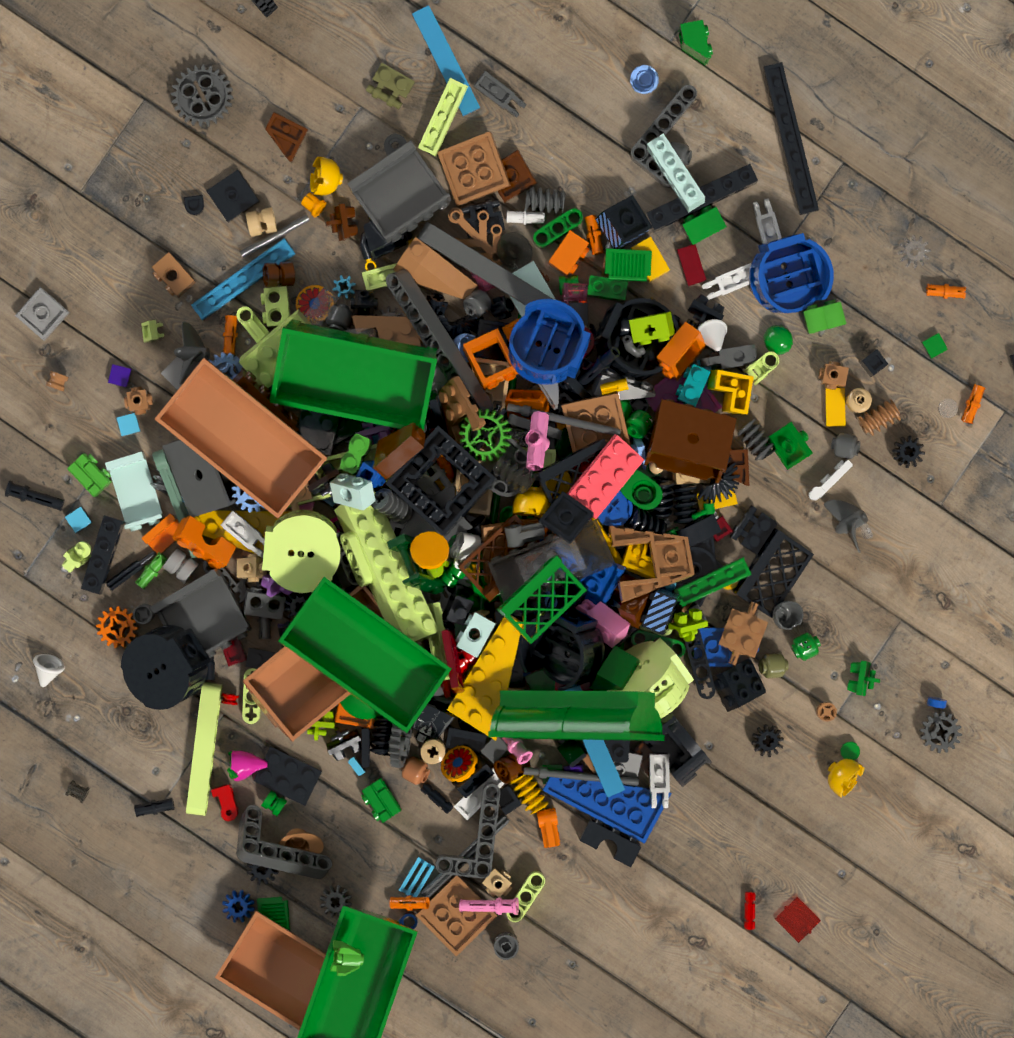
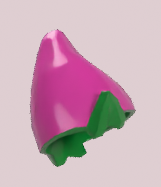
M235 749L228 752V755L231 756V763L227 772L234 781H242L254 772L268 766L267 761L249 752Z

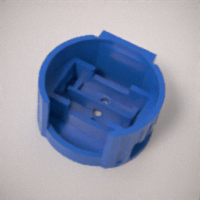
M804 233L758 245L760 253L756 254L751 263L749 283L754 297L765 309L773 313H795L806 309L817 300L827 299L832 289L834 272L828 254L819 244L810 239L805 240ZM782 263L786 264L785 269L781 268ZM787 281L792 283L791 287L786 286Z
M553 299L532 301L526 305L525 315L519 319L512 329L508 357L511 365L520 376L536 384L551 385L566 380L567 376L575 379L588 348L591 333L584 331L585 326L581 317L566 303ZM537 341L542 343L540 347L535 345ZM558 348L560 352L555 354L553 350Z

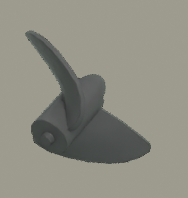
M182 322L181 324L184 346L174 350V355L184 360L179 384H182L193 361L201 362L203 358L207 360L210 358L209 348L204 346L195 328L187 322Z
M829 500L825 502V508L839 521L835 532L838 534L849 533L858 552L861 553L856 539V528L868 522L866 513L845 501Z

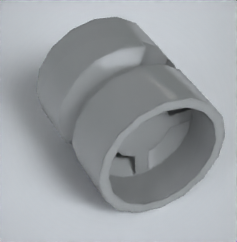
M177 548L166 561L163 568L170 574L176 573L177 579L185 584L197 570L199 563L191 558L186 559L187 554Z

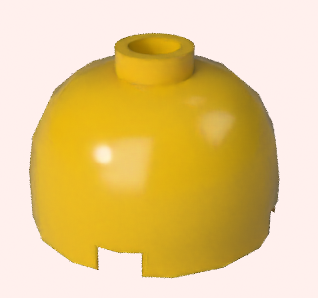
M317 156L312 166L316 167V169L310 176V190L315 195L332 194L338 185L342 184L343 174L340 173V168L335 161Z
M528 487V490L521 491L515 497L513 514L542 517L550 507V504L545 494L539 491L540 488Z
M842 759L838 763L833 762L828 768L830 772L828 775L830 789L840 798H842V795L846 796L857 784V776L863 775L864 767L852 759Z

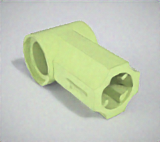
M249 307L239 308L236 314L238 321L255 342L258 343L270 332ZM244 311L251 313V317L247 321L241 319V314Z

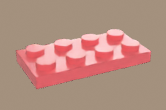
M615 434L567 494L594 512L592 518L597 519L645 459Z

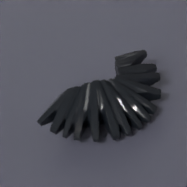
M443 313L437 315L452 340L458 335L464 334V332L471 334L470 330L477 334L478 319H484V317L473 318L466 315L454 322H448L447 317Z
M734 462L727 466L725 473H722L719 483H715V480L708 484L702 485L698 499L700 500L703 496V502H706L708 499V503H710L712 499V503H715L716 496L719 502H722L721 493L726 500L729 499L728 495L732 497L729 490L735 493L733 488L738 489V487L734 484L739 485V482L732 479L740 477V474H732L738 469L737 466L734 467L736 463Z

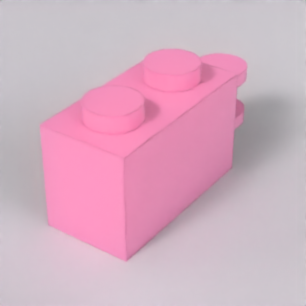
M585 599L582 605L576 606L575 609L598 620L596 628L600 630L604 643L611 648L626 637L630 623L601 601L595 605L590 600Z

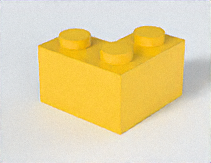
M710 370L707 389L725 393L722 412L738 415L748 414L754 376L722 370Z

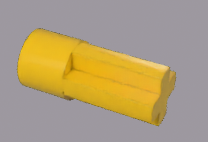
M626 378L600 384L602 396L629 389Z

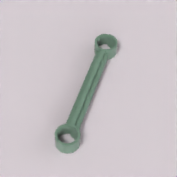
M161 449L153 452L152 456L180 523L183 518L189 515L165 452ZM189 550L192 559L197 558L193 555V552Z

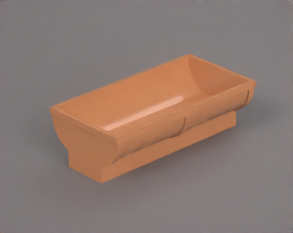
M206 358L202 359L155 418L158 423L277 518L282 515L328 458Z
M358 586L349 593L350 596L384 619L373 594L366 586ZM283 647L243 680V683L253 696V701L275 728L278 727L291 742L351 694L287 647Z
M256 910L215 978L300 1030L326 953Z

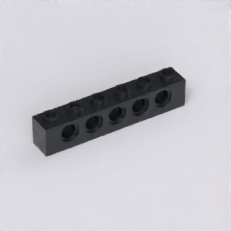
M748 164L699 187L705 196V203L689 213L680 199L676 198L647 212L646 217L651 223L654 233L690 214L700 211L701 208L707 205H713L757 184L758 179L751 164Z

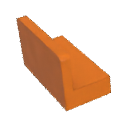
M170 513L141 539L156 554L164 552L175 542L172 537L179 525L178 519Z

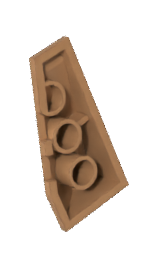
M416 237L393 269L395 272L405 269L411 274L416 284L463 300L477 287L476 283Z

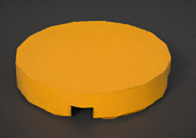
M428 531L421 533L411 543V558L414 563L423 569L439 568L448 559V542L437 532Z

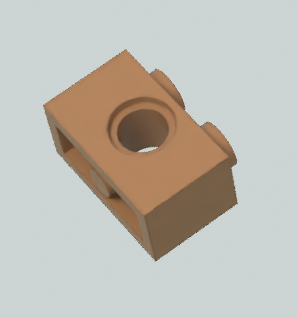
M169 252L152 266L155 271L152 274L159 282L163 280L168 285L165 289L172 296L175 294L178 297L182 296L196 283ZM172 271L177 272L176 280L169 281L168 274Z

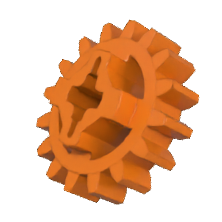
M117 606L116 611H114L113 607H110L109 613L103 611L104 618L98 617L101 624H97L96 627L100 628L101 631L97 632V635H103L101 641L107 640V646L114 643V648H118L120 643L122 647H125V641L130 643L132 642L130 637L137 636L133 632L138 630L139 627L134 626L136 621L135 619L132 620L133 613L127 614V608L121 611V607ZM117 614L123 615L127 618V620L123 621L119 619V616ZM110 617V623L108 627H105V623ZM115 622H117V624L122 625V627L119 628V633L117 630L113 629V627L116 626ZM127 627H130L129 633L125 637L124 632ZM107 634L115 635L117 640L110 638Z

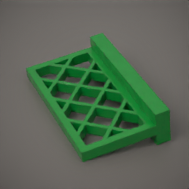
M556 555L546 561L497 610L501 615H504L529 644H532L587 589ZM559 568L565 573V581H554L555 572ZM543 583H551V595L540 594ZM554 583H564V595H554ZM568 584H575L580 590L575 595H568ZM530 596H537V608H526L527 599ZM540 597H551L550 609L540 608ZM554 597H564V606L561 609H554ZM515 610H523V622H516L510 615ZM526 610H537L536 622H526ZM540 611H550V620L540 622ZM526 624H536V633L531 638L526 633Z

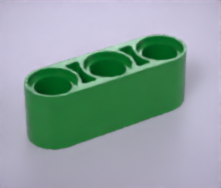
M570 209L538 229L533 235L534 245L538 248H545L568 234L570 230L572 231L580 226L583 219L582 212L578 209ZM577 214L579 221L576 223L570 222L569 215ZM555 224H561L563 231L555 233L552 227ZM539 234H544L547 237V241L539 243L536 237Z
M637 630L630 639L631 643L635 646L637 645L634 641L635 635L642 633L645 637L644 642L661 638L670 648L674 644H680L682 650L677 654L678 657H682L686 649L685 645L678 640L643 630Z

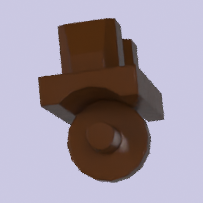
M339 204V206L334 207L335 213L330 214V221L325 222L326 227H331L332 233L338 232L339 241H345L357 235V225H348L347 218L355 217V208L345 206V204Z

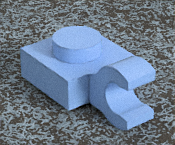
M633 437L631 448L645 459V446L642 439ZM644 460L641 465L643 469H646V465H644Z

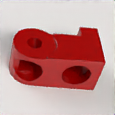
M231 783L212 788V796L219 797L222 807L221 817L225 821L234 820L238 815V806Z

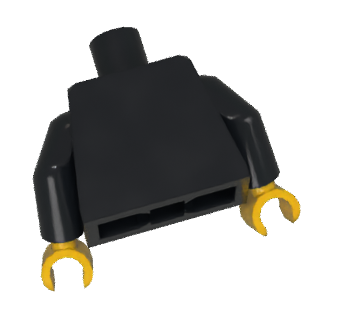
M368 216L370 222L364 225V232L361 234L359 243L363 259L367 262L365 269L369 271L368 263H373L374 268H377L376 262L371 259L372 257L375 260L407 245L406 241H408L409 246L413 241L412 233L407 230L401 234L402 237L396 242L392 243L391 241L387 243Z

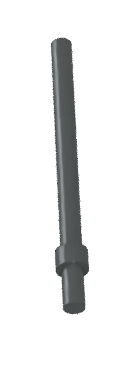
M508 403L507 411L519 413L521 416L528 418L533 412H545L532 409V406L528 405L519 406ZM546 412L549 415V421L610 435L616 434L619 437L621 434V429Z
M539 766V768L524 767L523 770L524 775H535L538 778L555 777L600 782L598 775L593 773L553 770ZM620 776L623 784L638 786L639 778Z

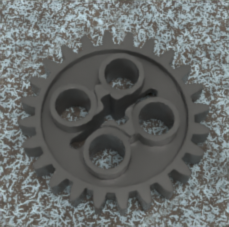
M204 64L201 70L196 65H194V71L187 68V75L181 72L183 78L175 79L179 84L172 85L176 92L171 93V96L176 97V99L171 101L172 104H178L174 108L175 112L181 111L178 116L180 118L186 116L184 120L186 123L192 120V126L199 122L200 128H202L204 122H206L208 127H210V121L217 124L216 118L218 117L224 120L222 113L229 114L226 107H232L228 100L234 99L232 95H228L233 89L227 88L230 85V81H224L226 75L219 76L220 70L217 69L213 72L212 66L206 70ZM204 79L211 80V85L207 88L201 85ZM194 81H197L203 94H206L205 98L211 111L207 110L204 102L199 98L200 95L194 85ZM187 88L194 89L192 96L185 95ZM213 96L220 97L218 104L210 103ZM196 105L203 106L202 112H193V108Z
M392 724V735L389 740L391 767L402 768L409 755L413 726L408 733H405Z

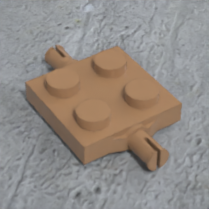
M751 602L748 612L731 610L719 642L720 646L728 648L732 652L728 663L735 666L739 655H747L755 659L768 625L767 621L759 619L755 615L759 604L755 603L753 608L754 602Z

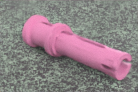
M502 738L508 745V751L516 756L519 764H525L531 759L533 753L525 748L521 739Z
M498 897L496 900L460 899L459 910L460 912H496L498 915H502V913L518 915L519 900L518 898L513 900L502 899V897Z

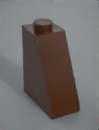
M413 422L378 440L373 468L384 479H388L424 448L426 437L424 430Z

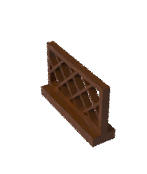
M515 513L457 565L488 601H491L547 549L539 540L533 541L528 547L509 548L507 546L506 534L502 532L505 527L509 526L514 520L520 525H525ZM498 535H505L504 546H494L495 538ZM484 548H491L490 559H480V551ZM494 549H504V559H493ZM507 549H518L517 557L514 560H507ZM470 561L476 562V572H468L464 566ZM480 562H490L489 573L479 572ZM493 562H503V570L500 573H493ZM479 575L489 576V583L483 588L478 584Z

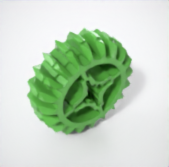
M479 409V418L490 419L497 425L491 428H486L484 425L478 430L477 436L471 440L472 427L468 417H466L465 421L469 424H461V427L466 430L465 432H459L460 435H465L464 439H460V443H467L462 448L465 450L470 448L468 452L470 455L475 452L474 458L476 460L481 455V460L486 461L488 455L489 461H493V454L497 458L501 457L498 452L499 450L502 453H506L503 445L509 447L510 443L506 442V439H512V436L506 435V432H510L512 429L504 427L509 422L508 420L501 422L504 417L502 414L496 418L497 411L494 410L490 415V409H486L484 415L483 411ZM483 430L485 432L492 431L488 435L487 441L486 438L480 439L484 435ZM500 430V441L495 446L494 435ZM484 442L490 447L491 451H481L474 445Z

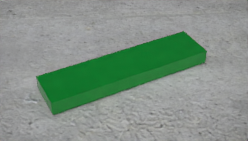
M744 557L674 589V592L682 595L680 605L683 607L752 574Z

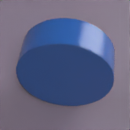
M928 697L927 704L935 708H946L947 700Z

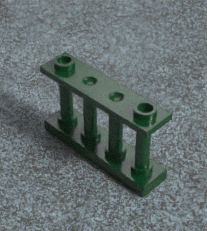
M402 534L387 542L389 549L401 554L409 574V578L402 581L404 585L432 594L441 593L448 586L443 580L429 576L427 569H423L414 563L410 554V547L414 537Z

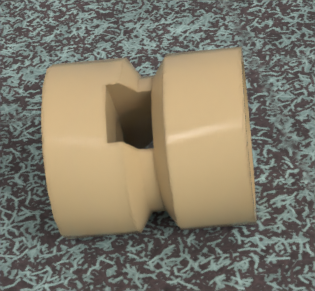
M272 207L262 209L260 213L257 211L246 213L251 237L262 235L264 231L267 234L277 232Z

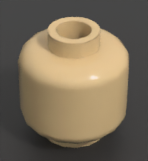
M864 388L853 389L846 397V405L854 413H863L872 404L871 394Z

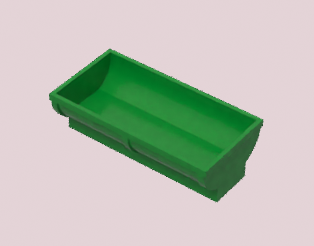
M326 577L322 578L278 640L283 646L287 647L405 733H408L452 669Z
M500 690V705L493 714L490 731H488V737L664 741L661 718L655 708V693L640 691Z
M343 905L297 1038H381L418 931L400 924L397 920L374 912ZM333 941H343L355 949H360L364 955L363 965H360L359 969L346 976H337V971H330L335 952Z

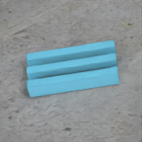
M418 857L399 891L406 895L417 897L435 866ZM422 863L423 865L417 873L416 877L414 878L413 882L411 883L409 889L406 890L405 886L407 885L409 879L411 878L418 864ZM426 866L429 867V870L427 871L426 875L421 881L416 892L414 894L411 893L412 889L414 888L415 884L417 883Z

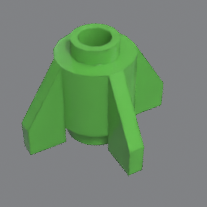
M333 941L335 952L330 971H337V976H346L359 969L360 965H363L364 955L360 949H355L343 941Z

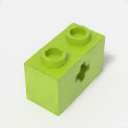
M671 312L629 320L633 343L640 342V345L651 344V340L658 339V342L670 340V336L675 335ZM650 327H655L656 331H650Z

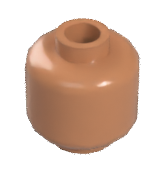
M415 756L410 757L408 760L406 759L404 767L400 768L402 770V777L415 785L424 783L430 774L428 764Z

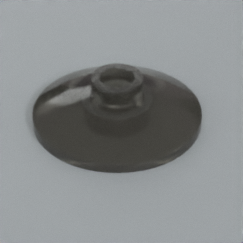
M509 232L498 240L496 247L497 255L505 266L511 269H520L530 263L533 254L532 247L523 235Z

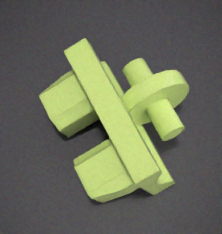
M81 541L63 555L66 560L62 567L68 572H72L75 568H79L88 562L91 557V546L89 543Z

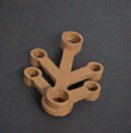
M452 208L448 213L449 220L452 223H458L473 239L453 238L468 247H482L486 253L479 254L499 266L502 265L506 255L500 248L501 225L494 224L491 226V233L493 234V245L491 246L487 242V220L489 219L487 211L481 210L477 214L479 220L478 233L463 218V211L460 208ZM457 212L460 217L453 219L452 214ZM481 213H486L487 217L486 219L482 220L480 219L479 215ZM495 226L500 228L499 233L493 232ZM495 253L500 255L498 260L492 258Z

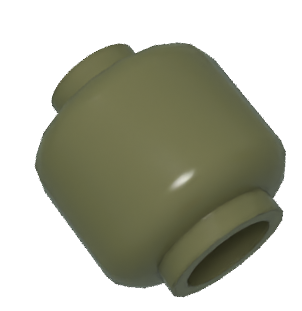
M781 653L765 654L759 660V671L768 679L783 677L789 667L788 660Z

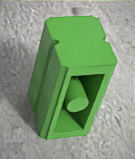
M83 453L67 469L93 497H97L112 482L109 479L111 474L104 467L100 469L96 465L98 461L92 454L87 455Z

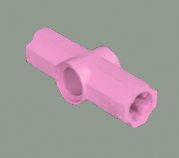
M537 411L531 415L530 431L525 437V442L528 444L526 468L528 470L542 471L544 466L545 451L550 445V441L547 438L549 415L546 412Z

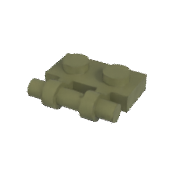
M381 63L372 79L378 83L377 87L375 88L369 84L366 91L372 94L373 98H379L386 102V105L389 107H395L399 110L403 103L397 100L398 96L406 99L415 81ZM385 87L392 91L393 94L389 96L386 93L382 92V90Z

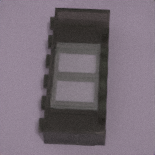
M590 519L571 544L553 533L546 536L544 541L539 543L538 541L530 542L526 545V548L521 550L519 548L513 549L508 552L509 555L501 557V555L490 559L491 562L488 563L489 570L503 603L552 556L557 555L577 580L615 565L597 519L593 521ZM561 568L555 572L554 581H565V573ZM543 583L541 585L540 594L544 595L551 592V583ZM554 583V590L563 587L564 583ZM530 596V597L527 599V601L530 600V599H534V598H536L537 596Z

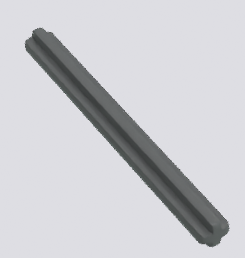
M504 814L497 819L496 834L509 823V819ZM489 826V827L483 832V834H484V835H489V834H491V833H492V830H493L492 827ZM477 839L459 856L473 857L476 851ZM460 862L458 869H461L467 862ZM440 873L421 891V894L424 897L430 898L453 875Z

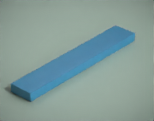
M428 5L412 13L446 84L452 78L468 86L459 106L463 117L480 109L430 6Z
M283 238L195 301L191 306L201 320H205L262 279L264 263L276 262L279 265L280 262H286L293 257L295 252L285 238Z
M579 685L564 691H582ZM583 740L607 798L624 791L625 788L604 740Z

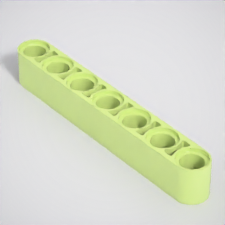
M204 682L201 688L186 814L206 816L222 684Z

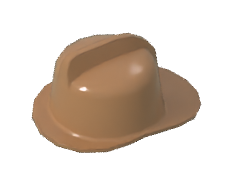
M299 828L290 830L278 844L320 854L324 848L323 842L318 836Z

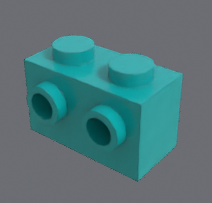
M695 364L691 368L687 367L683 376L686 378L684 385L680 384L675 394L678 396L676 401L696 407L711 371Z

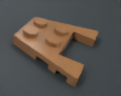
M352 316L356 333L376 328L380 339L421 347L417 332L407 317Z
M459 376L450 379L438 391L447 433L458 444H460V439H463L462 435L459 434L458 424L466 416L473 431L480 430L486 424L484 418H479L476 413L479 411L476 404L472 405L468 397H470V394Z

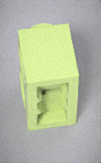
M287 286L263 288L264 293H261V304L265 305L266 312H262L263 324H267L268 328H276L290 316ZM273 293L280 295V299L276 303L270 302L269 299ZM274 312L281 313L280 321H272L271 316Z

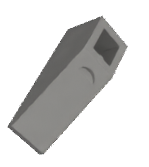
M612 368L604 369L599 373L592 385L593 394L600 396L602 395L600 384L626 378L629 389L619 392L620 400L655 397L656 395L653 385L649 382H640L630 375L618 374Z

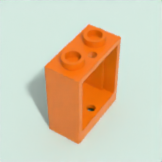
M687 322L681 326L657 356L660 363L659 367H663L662 373L667 378H674L677 381L706 347L701 332Z
M498 328L463 344V351L484 390L487 388L489 390L499 385L498 383L504 380L510 381L518 374L510 363L508 357L509 349ZM498 343L510 367L485 378L473 354Z

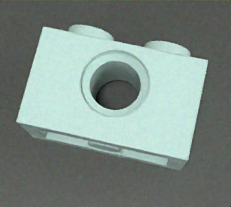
M342 473L330 482L334 503L365 510L375 502L372 481Z
M475 612L474 615H469L465 622V625H467L464 632L460 631L455 641L458 642L456 647L478 658L496 623ZM473 628L480 631V637L476 640L471 639L469 636V632Z

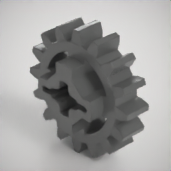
M941 711L940 716H938L937 712H933V718L927 715L928 722L922 721L925 727L919 729V731L924 732L920 739H926L923 745H931L929 750L933 751L936 748L937 753H941V749L948 753V747L955 749L954 742L960 743L957 736H962L958 732L962 727L956 725L958 719L951 720L952 714H948L945 717V712ZM941 719L948 721L951 726L943 725ZM933 723L932 730L928 732L930 725ZM939 728L945 730V732L942 733L943 737L937 735L936 733L939 732ZM953 733L951 740L948 742L949 735ZM930 739H937L940 745L934 744Z

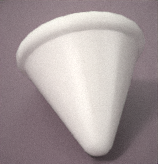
M718 319L705 321L697 330L701 332L707 346L715 351H720L727 333V325Z
M39 654L33 659L41 687L47 686L65 669L63 661L53 655Z

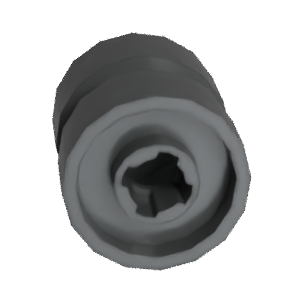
M510 932L500 933L494 940L495 954L503 960L512 959L517 955L519 950L517 937Z

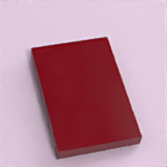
M444 630L441 633L447 666L452 668L449 672L451 688L457 694L463 693L465 690L456 639L449 630Z

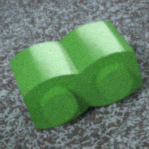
M836 299L824 302L825 306L817 307V304L808 306L806 308L807 311H803L808 334L846 325L841 302L836 303Z
M355 434L349 443V451L341 460L340 468L353 475H357L364 462V457L371 450L372 440L360 434Z

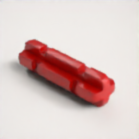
M745 892L744 918L746 921H744V928L746 930L755 929V892Z

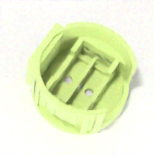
M296 510L281 516L274 523V526H266L262 570L270 571V576L281 587L298 593L313 592L323 577L332 581V577L340 562V545L336 536V526L326 516L311 510ZM293 550L295 554L290 556L288 551ZM308 552H313L314 556L310 558L307 554Z
M661 638L655 642L647 641L637 644L626 650L625 652L638 658L640 663L623 690L607 691L655 693V708L660 718L665 717L683 701L689 690L688 684L694 680L677 654Z

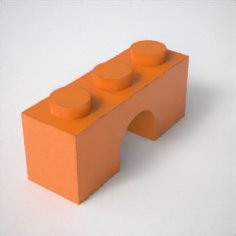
M191 515L183 518L172 537L177 541V544L192 551L194 556L204 559L212 568L220 569L227 566L236 546L223 537L213 539L210 545H208L202 537L205 525Z

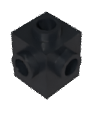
M355 290V296L351 298V309H354V315L374 316V310H378V298H374V290Z

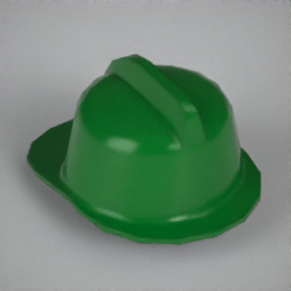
M638 470L633 473L620 489L625 498L643 510L656 508L662 500L661 487Z

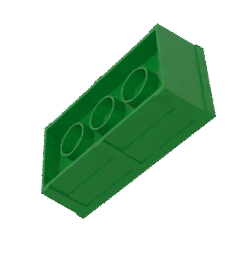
M293 319L286 327L282 328L270 403L398 429L414 422L419 428L424 430L437 363L436 348H424L370 337L367 334H355L301 323L302 321Z

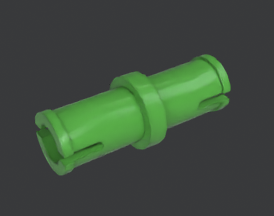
M158 552L152 562L144 567V572L135 583L142 589H145L154 576H158V571L168 558Z

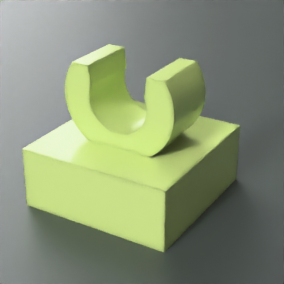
M156 320L141 323L144 342H152L164 337L163 333L159 334L157 331V327L163 326L162 323L156 324Z

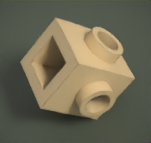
M249 554L248 558H238L237 578L248 579V582H259V579H262L268 571L262 570L263 558H259L257 554Z
M493 867L490 875L482 880V884L487 887L485 889L486 892L492 897L506 896L512 889L510 886L512 884L511 876L503 869L500 872L496 867ZM497 881L501 882L500 885H496L495 883Z

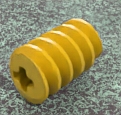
M523 774L510 783H517L514 791L521 790L518 798H525L521 804H528L525 811H532L531 814H534L545 808L549 803L548 801L541 802L545 796L544 794L538 795L541 788H534L538 784L537 781H531L534 775Z

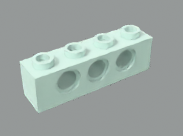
M662 134L647 143L648 152L688 213L705 203V196L665 135Z

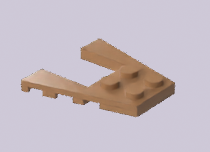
M615 526L608 528L611 547L649 543L655 578L618 583L621 603L694 575L688 537L655 534L650 531H634V529L615 528Z

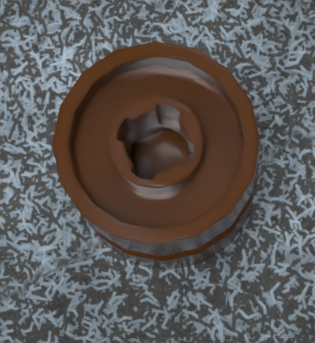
M276 262L264 263L263 281L265 287H278L279 284L281 286H294L295 270L293 263L280 262L279 265Z
M513 753L494 763L495 773L503 783H510L518 776L523 775L524 767H531L530 761L525 764H519Z

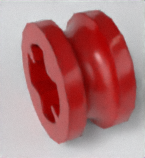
M222 693L223 700H221V703L238 705L236 700L239 698V695Z

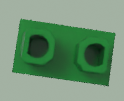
M871 662L851 663L850 672L859 674L858 681L849 680L847 690L856 693V695L866 696L867 685L868 689H873L874 682L880 683V679L875 678L876 671L870 670Z

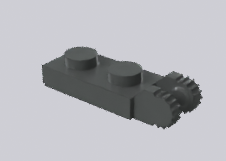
M484 71L473 86L500 108L505 109L516 118L519 116V113L508 105L510 101L513 100L522 108L526 106L521 99L515 96L513 91L486 71Z

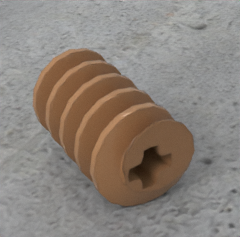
M890 399L891 404L885 401L884 407L878 405L877 411L871 409V415L865 412L864 419L861 416L857 417L866 435L870 433L873 436V429L880 432V425L888 428L887 421L893 425V418L901 420L900 413L892 399Z

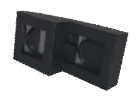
M710 514L676 532L678 536L688 537L689 546L691 547L721 532L715 515Z

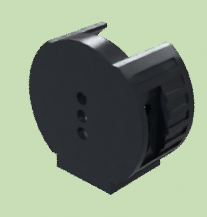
M646 298L632 299L623 304L616 302L606 310L594 337V344L598 346V355L606 353L612 346L618 348L620 355L611 363L609 368L616 370L618 374L630 375L637 381L648 379L659 373L663 367H659L660 363L657 356L670 340L658 342V339L651 340V344L643 345L646 351L645 354L641 355L640 358H636L625 350L621 336L617 332V323L620 317H628L631 320L671 311L661 303ZM671 313L676 334L680 328L676 318ZM629 324V333H628V335L631 336V338H632L631 329H630V324ZM650 327V331H656L655 327ZM640 342L633 344L635 345V347H637Z
M559 606L554 609H561L563 606ZM570 606L532 644H529L520 635L518 656L523 671L528 673L542 668L550 679L559 684L566 685L558 688V691H564L591 681L600 670L605 654L601 632L596 628L598 620ZM546 611L545 615L540 616V622L550 620V611ZM536 618L532 619L530 622H536ZM536 624L526 625V633L530 638L536 633Z
M164 625L130 642L122 655L121 668L125 683L135 698L142 702L145 707L164 710L174 707L195 695L202 688L207 677L208 667L206 664L211 660L191 628L185 631L178 626Z
M669 713L661 718L664 741H643L654 754H669V772L684 787L697 776L695 772L706 763L710 765L712 761L675 716Z

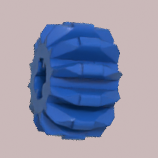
M233 890V897L227 894L226 898L229 901L222 902V905L228 906L222 910L223 913L229 911L226 918L230 919L233 915L234 923L237 922L238 917L241 922H244V915L250 918L251 914L248 911L253 912L255 910L254 907L249 906L254 904L255 901L247 900L251 896L249 893L243 897L244 890H240L239 896L236 890ZM241 902L240 905L243 906V909L241 908L237 911V907L234 904Z

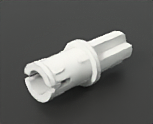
M524 210V212L507 211V223H524L526 225V223L544 224L545 213L527 212V210Z

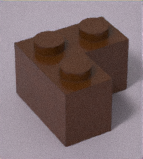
M623 573L619 582L638 579ZM617 584L613 592L615 600L621 602ZM652 592L623 602L619 607L620 616L629 622L631 626L639 628L643 623L640 619L643 614H647L652 600L649 597Z

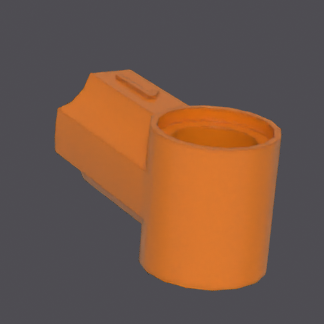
M551 808L537 811L544 848L559 846L560 838L557 829L556 809Z

